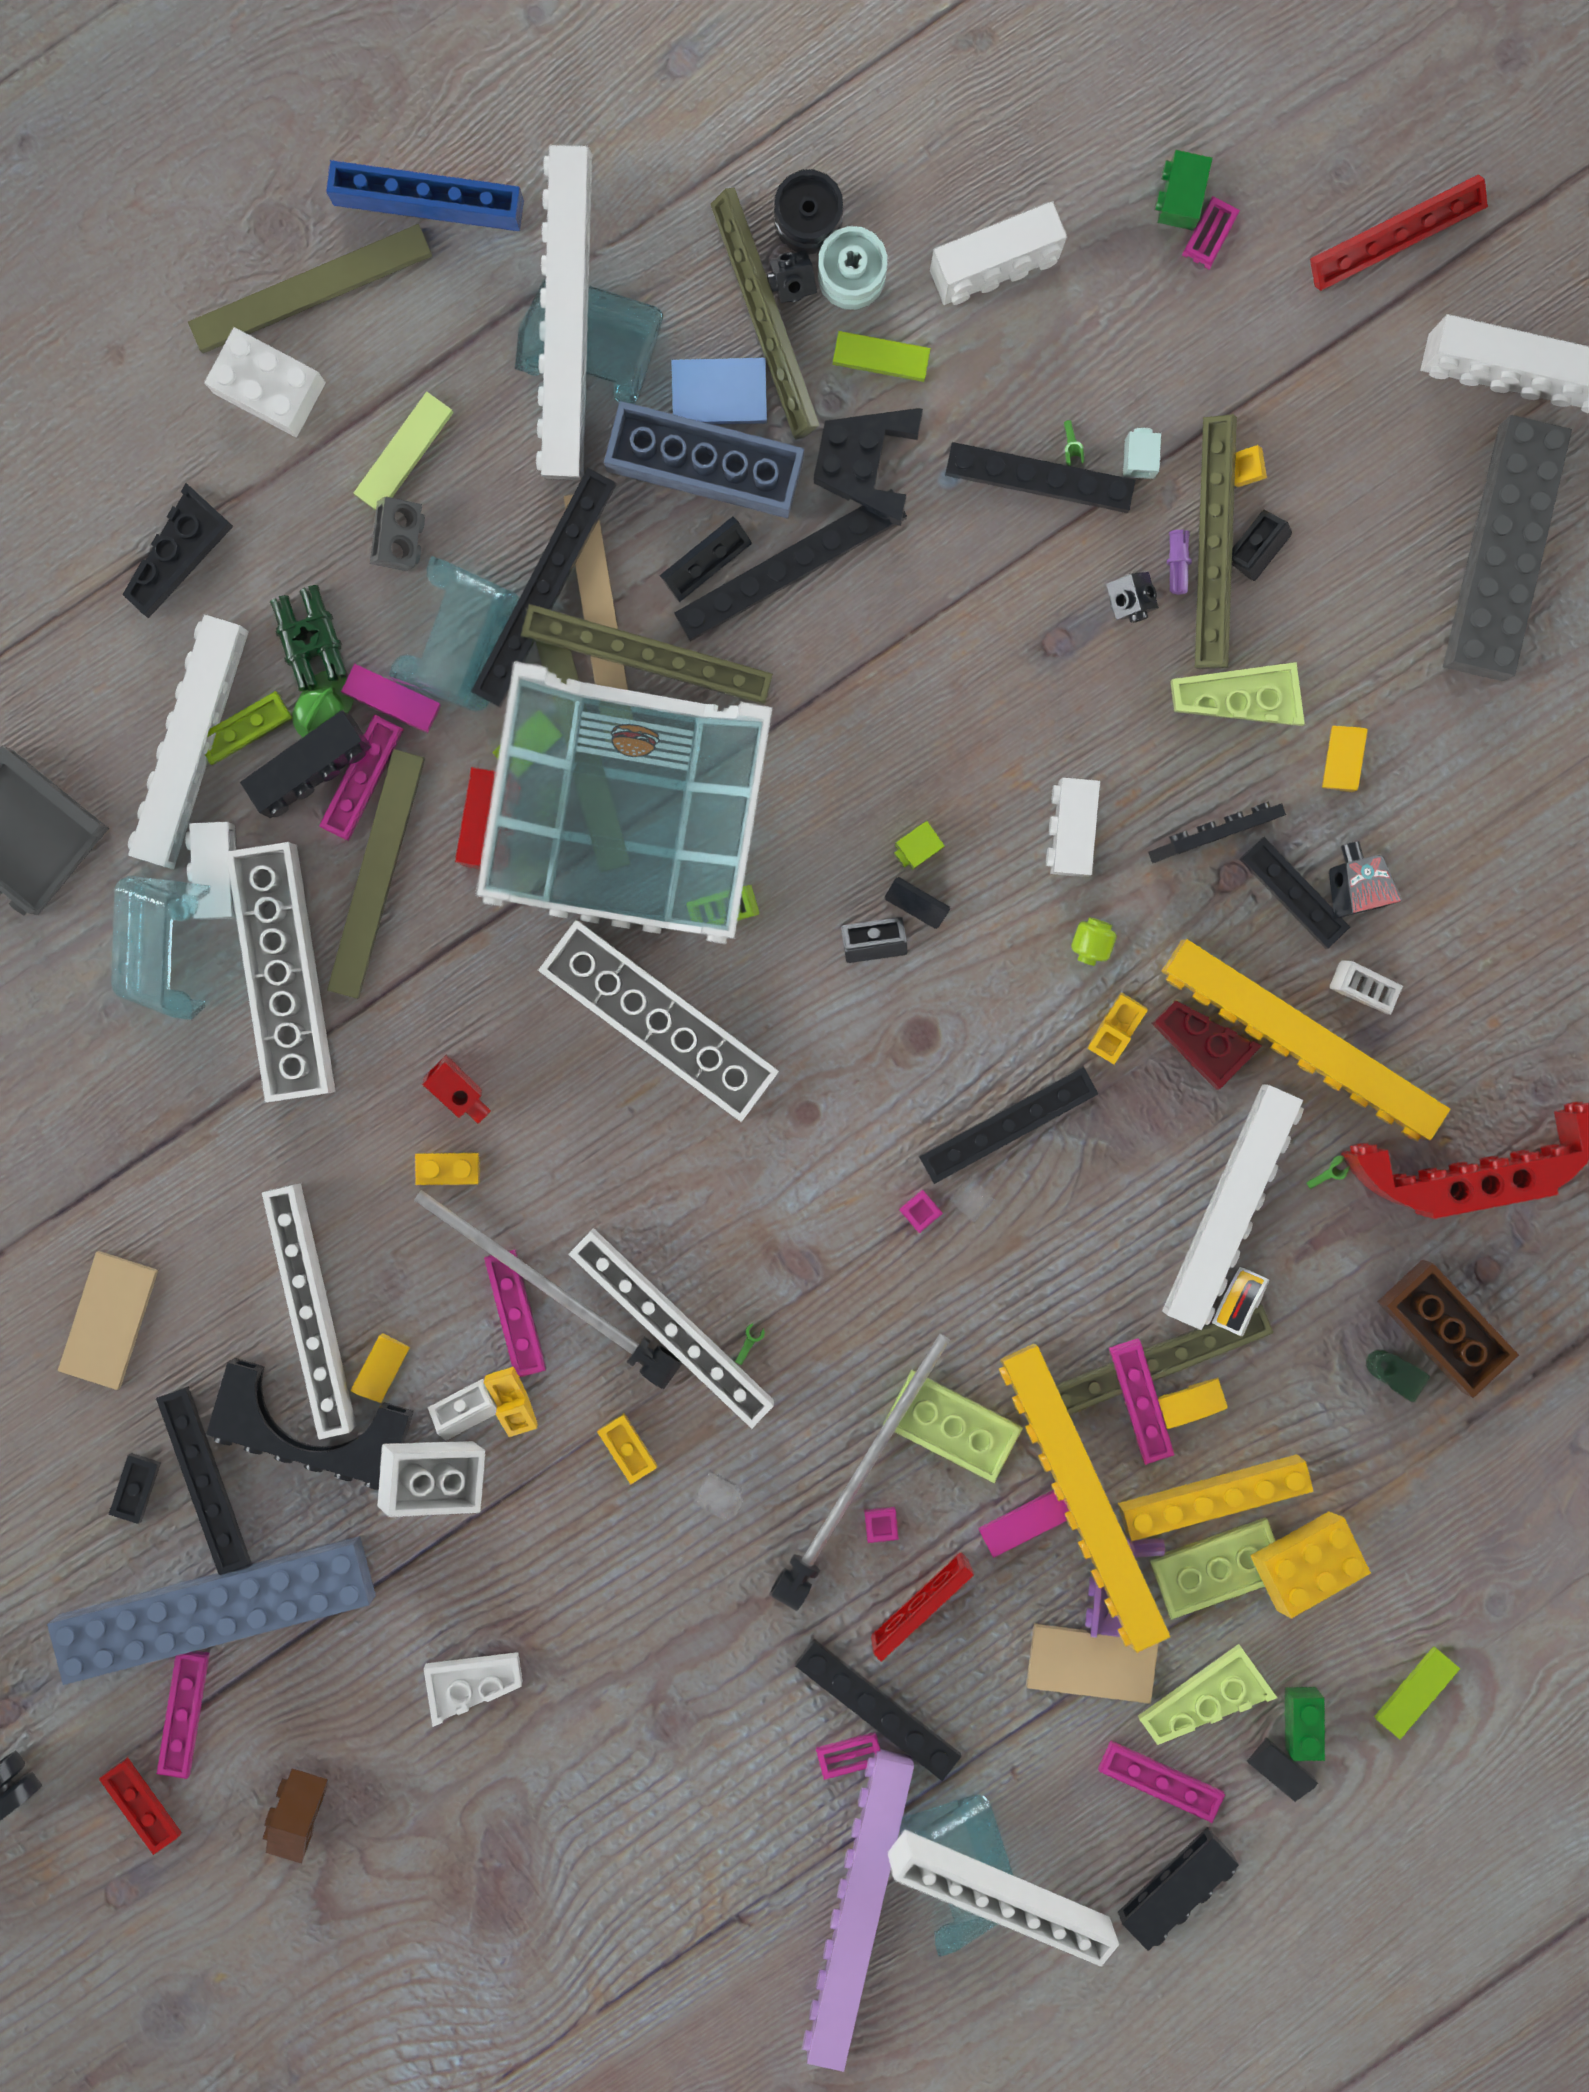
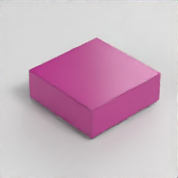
M923 1189L899 1208L900 1212L919 1234L943 1214Z
M895 1507L864 1510L868 1543L899 1540Z

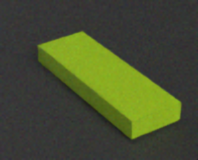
M838 331L832 365L924 382L931 348Z
M274 691L209 729L207 737L214 733L216 734L211 751L208 749V752L204 754L210 765L218 763L293 720L279 693Z
M1433 1646L1374 1715V1718L1401 1740L1460 1668Z

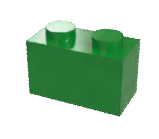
M1175 150L1171 161H1165L1161 180L1166 181L1164 192H1158L1154 209L1155 211H1160L1157 223L1194 231L1200 219L1212 157Z
M1285 1687V1750L1293 1761H1325V1698L1316 1687Z

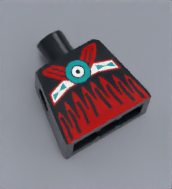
M1359 841L1341 846L1345 863L1329 870L1335 919L1383 908L1402 901L1386 862L1381 855L1364 858Z

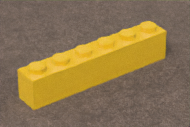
M1298 1454L1120 1502L1118 1506L1127 1536L1131 1541H1136L1311 1493L1314 1490L1306 1461Z

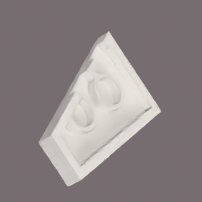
M518 1652L425 1663L424 1675L432 1726L443 1723L444 1719L455 1714H463L469 1711L470 1707L483 1701L489 1702L520 1688L523 1681Z

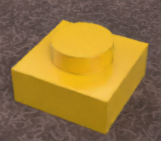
M1256 445L1236 452V487L1267 478L1262 447Z

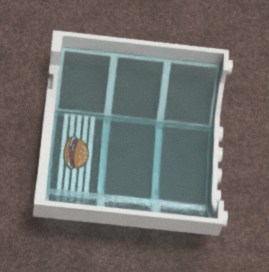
M514 662L476 895L484 897L483 903L502 906L503 901L550 909L549 915L568 918V913L581 915L580 921L599 924V918L612 920L611 926L630 929V924L634 923L643 925L642 931L661 934L662 928L708 935L707 941L726 944L727 938L734 939L772 708L740 702L739 706L729 705V708L717 711L718 705L674 699L584 683L573 679H567V684L561 683L560 678H556V674L549 673L546 667Z

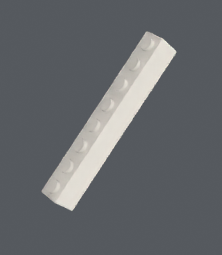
M204 614L202 622H198L195 628V645L193 651L188 653L185 660L186 673L184 679L176 688L175 698L177 702L174 711L169 713L166 720V729L168 730L165 740L159 744L156 757L158 762L155 771H152L148 777L147 788L149 791L146 800L140 804L137 817L139 822L136 831L132 832L128 841V848L130 849L128 856L170 869L175 867L208 763L204 754L208 752V749L211 751L216 734L214 733L209 737L207 735L209 729L221 721L249 631L240 625Z
M1262 1084L1162 1312L1199 1330L1203 1329L1204 1324L1208 1325L1211 1322L1215 1312V1308L1212 1306L1216 1297H1220L1225 1291L1228 1282L1225 1277L1229 1267L1234 1268L1239 1259L1240 1251L1237 1249L1242 1238L1247 1239L1252 1230L1253 1222L1250 1221L1255 1210L1259 1211L1266 1196L1263 1193L1267 1182H1272L1277 1173L1278 1165L1275 1163L1279 1154H1284L1290 1144L1291 1137L1288 1136L1293 1124L1297 1125L1302 1117L1304 1110L1301 1107L1302 1099L1270 1085Z
M301 1183L262 1192L318 1440L350 1433L356 1427V1421Z
M594 1228L569 1253L584 1270L751 1429L774 1406V1399Z
M904 1830L888 1851L895 1881L1102 1967L1119 1946L1109 1916L917 1834Z

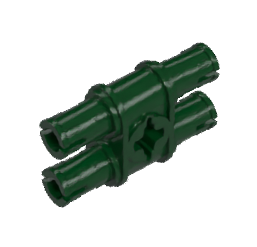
M318 585L308 586L309 591L305 587L299 591L308 615L306 619L296 621L288 595L278 596L280 601H277L276 598L270 600L278 623L276 635L280 637L286 655L284 658L285 663L292 666L299 691H308V686H311L312 689L318 686L310 664V660L318 655L322 657L328 681L339 680L338 676L341 679L348 676L339 652L342 643L337 638L332 623L333 616L325 609ZM310 632L314 636L310 638L311 643L306 644L304 641L307 640V634Z

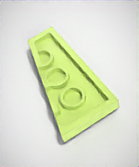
M1296 662L1176 678L1170 681L1174 712L1297 726L1305 725Z
M1238 1644L1139 1714L1138 1718L1156 1744L1159 1745L1195 1731L1196 1727L1209 1722L1211 1724L1223 1720L1222 1717L1237 1711H1246L1253 1708L1252 1705L1265 1700L1269 1702L1277 1697Z

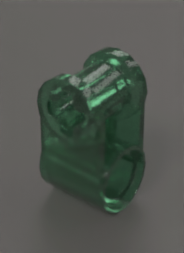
M1384 1350L1372 1351L1366 1359V1368L1371 1375L1413 1403H1415L1431 1377L1413 1364ZM1383 1361L1388 1365L1386 1370L1381 1366Z

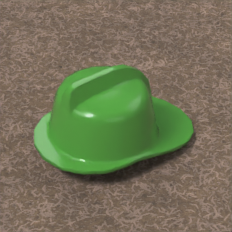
M326 671L314 675L318 686L314 689L308 686V691H302L292 713L293 725L299 735L302 737L306 736L341 710L347 714L349 713L354 699L343 695L341 692L347 677L341 679L338 676L339 680L328 681Z

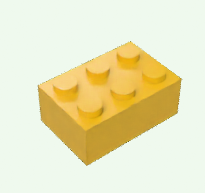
M1332 1512L1321 1515L1250 1555L1277 1612L1291 1619L1371 1574L1345 1518Z

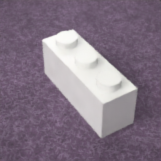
M1061 778L1058 785H1053L1052 804H1056V816L1050 817L1049 835H1054L1053 848L1048 847L1046 855V866H1051L1050 874L1089 877L1092 875L1100 781Z
M229 822L189 823L190 831H187L185 836L186 847L188 850H191V863L187 864V877L192 882L193 892L188 898L189 910L194 914L195 919L236 918L226 856L227 851L236 850L235 825Z

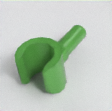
M1067 420L1064 422L1067 436V445L1065 446L1066 464L1071 466L1070 458L1072 456H1079L1083 464V445L1076 441L1072 422Z
M1336 1156L1333 1158L1328 1170L1306 1183L1312 1189L1327 1179H1344L1348 1174L1350 1166L1344 1170L1337 1169L1335 1166L1341 1164L1344 1157Z
M754 1323L747 1326L745 1330L747 1338L735 1360L737 1364L742 1365L754 1343L764 1337V1328L761 1330L760 1336L754 1339L749 1334V1330Z

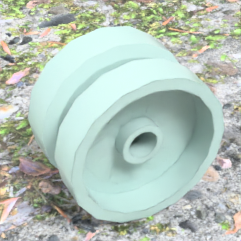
M847 226L834 231L825 239L819 251L818 283L822 294L831 304L842 309L851 310L869 306L879 297L885 285L887 272V253L883 242L873 232L863 227Z

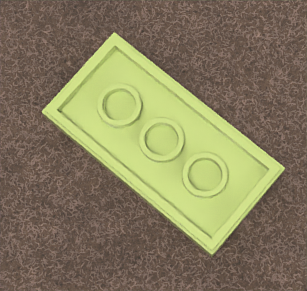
M911 1369V1371H910V1373H909V1375H908V1377H907V1379H906V1381H905V1383H904V1385H903V1387H902V1389H901L899 1395L897 1396V1398H896V1400H895V1402H894V1404H893V1406H892V1408H891V1410H890V1412H889V1414H888L886 1420L888 1419L889 1415H890L891 1412L893 1411L894 1407L896 1406V1404H897V1402L899 1401L900 1397H901L902 1394L904 1393L905 1389L907 1388V1386H908V1384L910 1383L911 1379H912L913 1376L915 1375L916 1371H914V1370ZM927 1378L894 1432L995 1483L1023 1427Z
M1266 1517L1171 1550L1163 1556L1149 1558L1171 1620L1265 1587L1250 1555L1275 1542Z

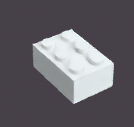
M233 327L204 383L215 395L297 438L326 382L318 371Z
M473 1441L382 1444L377 1506L388 1517L480 1513L485 1450Z

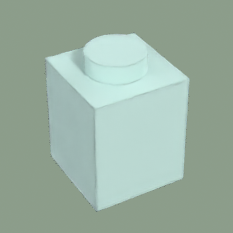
M1136 428L1134 432H1129L1125 439L1123 477L1154 479L1160 466L1161 433H1153V430L1150 428Z

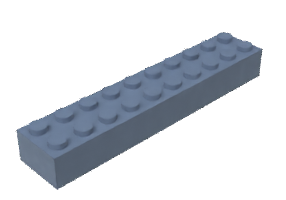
M358 1536L250 1564L222 1575L216 1573L62 1613L51 1620L47 1626L63 1685L369 1606L376 1597L362 1540Z

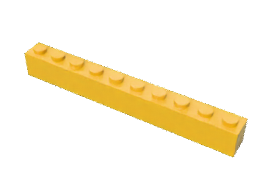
M1188 939L1180 941L1161 971L1168 976L1166 978L1168 983L1180 990L1183 987L1188 988L1194 992L1193 999L1207 1007L1210 1003L1220 1009L1218 1014L1222 1018L1233 1024L1237 1020L1247 1026L1244 1030L1247 1034L1257 1040H1261L1264 1037L1273 1043L1270 1047L1272 1050L1284 1057H1287L1288 1054L1299 1060L1297 1065L1310 1074H1313L1315 1071L1325 1077L1323 1080L1325 1084L1337 1091L1343 1088L1351 1093L1349 1097L1351 1101L1363 1108H1366L1367 1105L1377 1110L1375 1116L1390 1125L1396 1122L1403 1127L1402 1133L1416 1142L1419 1139L1431 1141L1451 1110Z
M1032 1344L1001 1358L1000 1361L1003 1367L999 1368L1000 1375L1005 1385L1011 1384L1016 1396L1012 1397V1401L1019 1415L1023 1413L1026 1415L1029 1425L1025 1426L1026 1432L1031 1442H1038L1042 1453L1038 1455L1043 1469L1045 1472H1052L1056 1481L1051 1484L1058 1501L1064 1500L1069 1511L1064 1513L1072 1531L1078 1530L1082 1538L1081 1541L1077 1542L1084 1558H1091L1095 1569L1091 1571L1097 1587L1099 1589L1104 1587L1109 1597L1104 1602L1111 1617L1117 1616L1122 1627L1117 1629L1124 1646L1130 1645L1138 1653L1170 1638L1167 1627L1039 1347L1036 1344Z

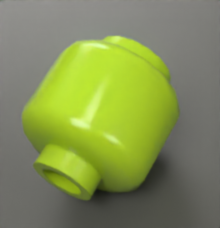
M1091 917L1088 918V921L1080 922L1071 943L1072 950L1079 954L1077 960L1095 966L1097 961L1109 960L1117 939L1116 933L1111 930L1113 925Z

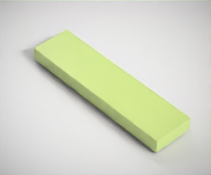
M426 391L354 491V495L374 510H376L377 501L383 497L393 498L452 416V409Z

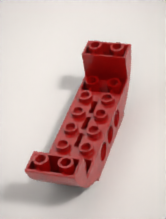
M1583 1101L1564 1104V1110L1554 1111L1560 1145L1541 1146V1152L1519 1150L1510 1152V1158L1488 1156L1480 1158V1164L1457 1162L1449 1164V1170H1437L1436 1167L1418 1170V1176H1406V1173L1393 1175L1388 1150L1377 1148V1144L1369 1145L1368 1142L1350 1145V1151L1341 1152V1156L1344 1157L1348 1167L1350 1166L1351 1172L1374 1193L1393 1203L1413 1208L1416 1214L1432 1219L1559 1195L1558 1188L1573 1179L1589 1161V1103H1583Z

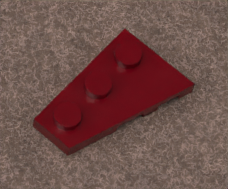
M1176 1000L1151 1023L1216 1090L1221 1089L1262 1047V1045L1241 1037L1230 1028L1222 1027L1209 1020V1017Z

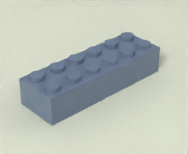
M620 401L604 464L606 471L789 519L804 460V448Z

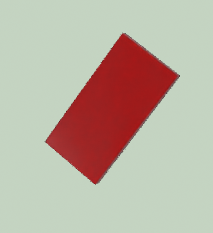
M959 1552L871 1635L873 1654L880 1662L974 1576L970 1562L962 1552Z

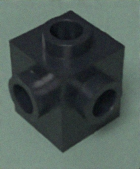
M806 250L797 253H782L777 258L769 260L772 272L767 273V279L772 293L777 292L781 303L797 302L805 296L817 293L812 263Z
M1149 572L1130 573L1106 584L1110 596V606L1116 620L1129 619L1130 623H1136L1147 619L1148 612L1159 608L1156 599L1157 592L1152 585Z

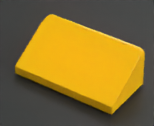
M1331 726L1322 788L1346 792L1358 790L1368 732L1367 728Z
M384 1333L379 1335L350 1391L382 1403L410 1347Z

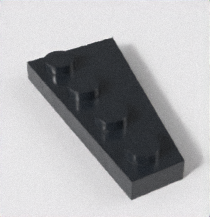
M185 483L181 490L183 495L176 507L172 506L167 515L169 520L161 534H156L151 545L153 548L146 560L143 559L122 594L147 618L151 617L233 528L232 524L187 483Z
M1268 801L1252 807L1253 814L1243 816L1242 811L1224 817L1225 824L1216 826L1215 821L1196 827L1198 833L1189 836L1188 831H1184L1170 836L1171 843L1148 852L1152 864L1176 854L1184 853L1204 844H1209L1285 816L1286 812L1283 804L1271 807Z

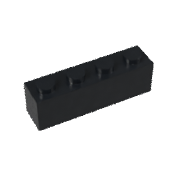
M341 710L243 779L240 784L260 814L269 818L279 817L289 810V805L293 802L310 796L314 792V788L320 783L337 777L340 774V769L347 764L360 761L366 755L365 752L372 746L353 717Z
M1207 1827L1118 1911L1122 1925L1147 1951L1153 1946H1159L1165 1941L1168 1932L1175 1925L1184 1923L1189 1918L1194 1907L1199 1903L1206 1902L1212 1896L1213 1889L1222 1881H1228L1235 1874L1236 1868L1239 1866L1235 1856Z

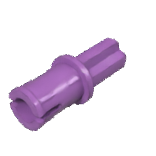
M1173 530L1169 532L1170 557L1167 559V565H1170V592L1176 595L1186 594L1188 592V565L1192 564V559L1189 558L1190 531Z
M1130 1538L1126 1539L1135 1558L1163 1556L1165 1554V1543L1161 1538L1131 1541Z

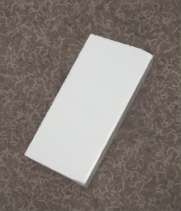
M484 1379L428 1407L437 1434L444 1440H448L494 1416L497 1409L496 1403L484 1385Z

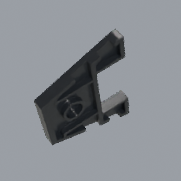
M914 408L826 420L814 473V484L848 501L851 499L865 506L867 511L875 515L879 513L889 518L891 523L901 526L906 494L877 490L875 485L885 436L918 440L923 409Z

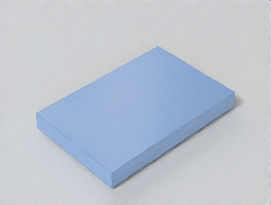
M765 358L671 360L673 415L712 425L767 423Z

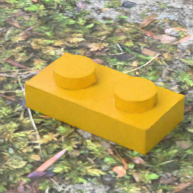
M479 1152L415 1154V1185L480 1184Z
M625 1413L598 1429L597 1433L630 1485L657 1468L658 1465Z

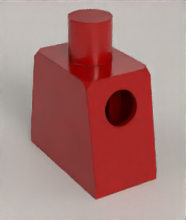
M447 1054L424 1076L422 1085L458 1118L466 1112L479 1124L490 1113L491 1110L479 1099L482 1096L481 1088ZM461 1090L464 1091L467 1094V1096L463 1099L457 1098L454 1095V1093L456 1091Z

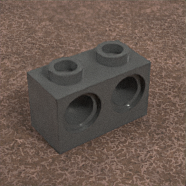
M386 496L377 501L370 564L408 571L414 568L415 564L419 563L421 546L417 545L419 533H422L425 524V515L421 514L422 504ZM396 512H401L406 517L407 523L405 527L400 526L396 522ZM392 543H397L401 546L403 550L402 558H398L392 553Z

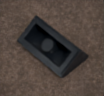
M1263 509L1232 548V566L1247 578L1256 581L1291 537L1292 531L1289 523Z
M900 877L894 879L885 895L886 901L934 929L941 925L950 911V906Z
M903 917L841 925L846 963L903 956L908 953Z
M1267 1737L1247 1760L1252 1767L1294 1802L1318 1785L1314 1776L1296 1761H1293L1290 1756Z

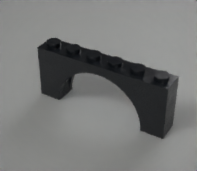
M238 1358L227 1362L206 1435L214 1437V1441L222 1445L239 1444L244 1446L245 1451L252 1454L266 1452L275 1455L274 1459L279 1462L292 1463L296 1461L305 1464L304 1468L313 1472L330 1471L335 1473L334 1477L344 1481L357 1479L365 1482L364 1486L379 1490L382 1444L405 1443L413 1410L384 1402L378 1407L377 1413L367 1430L355 1439L334 1446L306 1444L285 1433L271 1417L266 1407L262 1390L265 1366Z

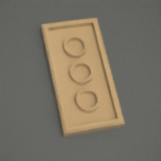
M101 1251L95 1253L58 1368L59 1372L115 1390L121 1388L159 1270Z
M1034 1624L1026 1686L1029 1689L1151 1704L1159 1643L1136 1653L1130 1645L1125 1647L1120 1637L1097 1634V1638L1091 1637V1631Z

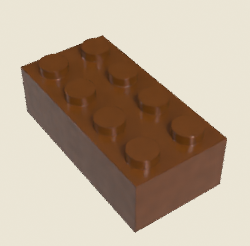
M1422 1259L1377 1301L1462 1393L1472 1398L1479 1394L1519 1356L1434 1263Z

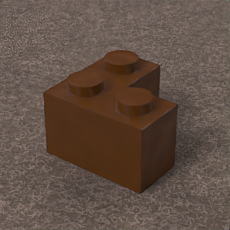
M293 1768L288 1779L282 1778L276 1793V1797L280 1798L276 1808L270 1807L264 1824L266 1829L263 1840H267L266 1853L302 1864L313 1836L316 1817L326 1794L328 1779Z

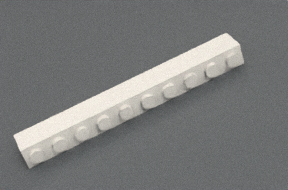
M549 145V156H544V175L548 176V189L543 190V208L548 209L547 222L542 224V240L547 243V255H542L541 272L542 275H546V288H541L540 293L541 308H545V321L540 322L539 329L540 340L544 341V354L539 355V372L544 374L543 386L538 388V404L543 406V419H538L537 435L538 438H542V451H537L536 466L537 470H540L541 475L546 479L581 480L584 475L592 153L588 146Z

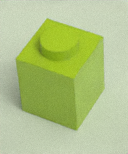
M925 821L895 843V847L898 850L894 854L904 868L909 865L914 870L942 850L945 845L928 821Z

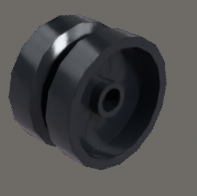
M815 169L799 170L788 175L779 185L774 197L775 230L780 240L789 249L796 252L806 250L807 254H816L820 251L825 239L842 227L843 195L838 184L829 175Z
M17 1750L0 1760V1821L42 1787L41 1782L33 1772L26 1773L16 1781H12V1778L25 1765V1761Z

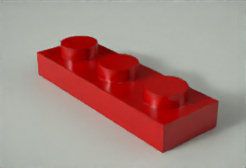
M128 1757L99 1778L102 1785L153 1855L181 1835L182 1832Z

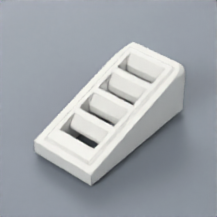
M1342 960L1337 967L1329 988L1391 1015L1403 986L1353 961ZM1361 977H1364L1359 991H1357L1356 989L1359 984V981ZM1373 982H1376L1375 987H1374V989H1373V991H1372V994H1371V996L1369 997V996H1368V993H1369V991H1370V989H1371V986H1372ZM1385 986L1388 989L1381 1003L1378 1000Z

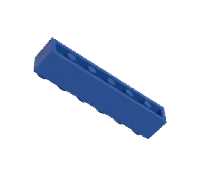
M330 160L326 192L334 206L520 232L524 205L520 186Z

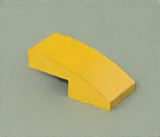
M1121 992L1096 1031L1088 1049L1110 1063L1115 1064L1130 1042L1131 1035L1148 1009Z
M514 1366L485 1375L484 1385L497 1405L495 1415L508 1437L537 1429L538 1424L532 1405Z
M1219 1378L1189 1385L1188 1389L1158 1397L1167 1429L1205 1418L1228 1408Z

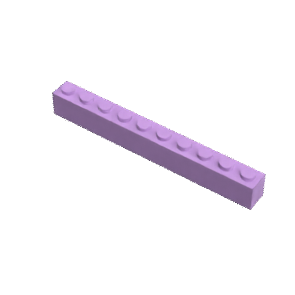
M881 1749V1751H876L874 1758L869 1757L867 1761L865 1776L869 1777L867 1788H861L858 1807H862L860 1819L855 1818L853 1822L851 1837L855 1838L853 1849H847L844 1868H848L846 1879H840L837 1898L841 1899L839 1910L834 1909L831 1917L830 1928L834 1929L832 1940L827 1939L825 1943L823 1959L827 1960L825 1970H819L816 1989L820 1990L818 2001L813 2000L811 2004L809 2020H813L811 2031H805L802 2050L807 2051V2064L842 2072L845 2069L891 1869L888 1851L898 1839L913 1774V1758L909 1755Z

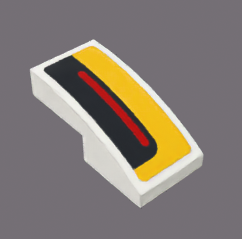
M1240 1267L1229 1285L1212 1323L1239 1336H1243L1255 1308H1258L1270 1279Z

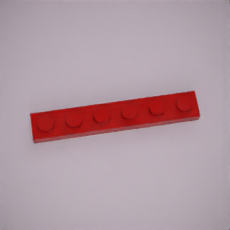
M1476 175L1310 258L1314 286L1322 291L1487 208L1485 179L1480 175Z

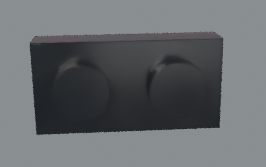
M130 1453L127 1456L108 1515L136 1524L141 1523L161 1462Z

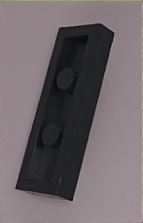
M732 516L659 576L673 596L681 602L749 547L752 542L738 520Z

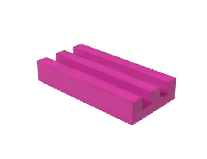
M1212 196L1182 256L1186 258L1189 256L1193 258V262L1197 264L1201 262L1205 268L1210 269L1240 210ZM1215 206L1219 208V211L1199 250L1196 251L1193 249V246ZM1226 212L1230 214V217L1208 257L1204 255V252Z
M876 1732L816 1748L824 1780L866 1769L868 1759L830 1770L827 1768L828 1764L870 1753H875L876 1755V1751H881ZM872 1742V1746L827 1758L824 1757L825 1754Z

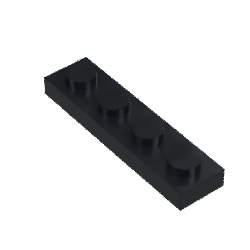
M1262 837L1239 859L1325 949H1329L1350 928L1342 917L1335 919L1333 908L1265 837Z

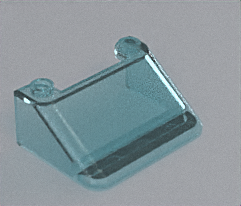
M546 279L543 280L518 330L515 369L534 376L542 374L539 372V355L544 354V341L540 340L539 329L540 322L545 321V308H541L540 293L541 288H546ZM589 286L586 374L614 382L613 394L618 402L623 401L636 405L663 322L661 310L653 305Z
M431 556L427 566V577L432 585L446 591L422 659L411 655L400 656L393 662L388 676L397 684L472 711H480L486 708L490 702L474 695L471 690L513 612L519 596L456 565Z
M136 876L124 877L116 884L114 891L111 976L112 989L116 995L173 1018L192 1020L205 1008V1001L191 999L183 991L169 989L172 920L185 921L192 918L198 910L199 900L210 893V885Z
M972 1795L902 1818L900 1835L904 1830H907L1013 1875L991 1804L984 1796ZM948 1903L954 1922L945 1924L934 1931L938 1956L942 1957L960 1950L998 1925V1923Z

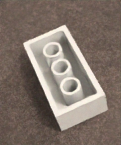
M1053 201L935 248L930 273L943 305L951 302L953 305L961 304L968 300L973 293L978 291L988 293L996 289L1000 282L1008 279L1012 282L1027 276L1028 271L1037 267L1040 270H1044L1055 265L1061 255L1067 236Z

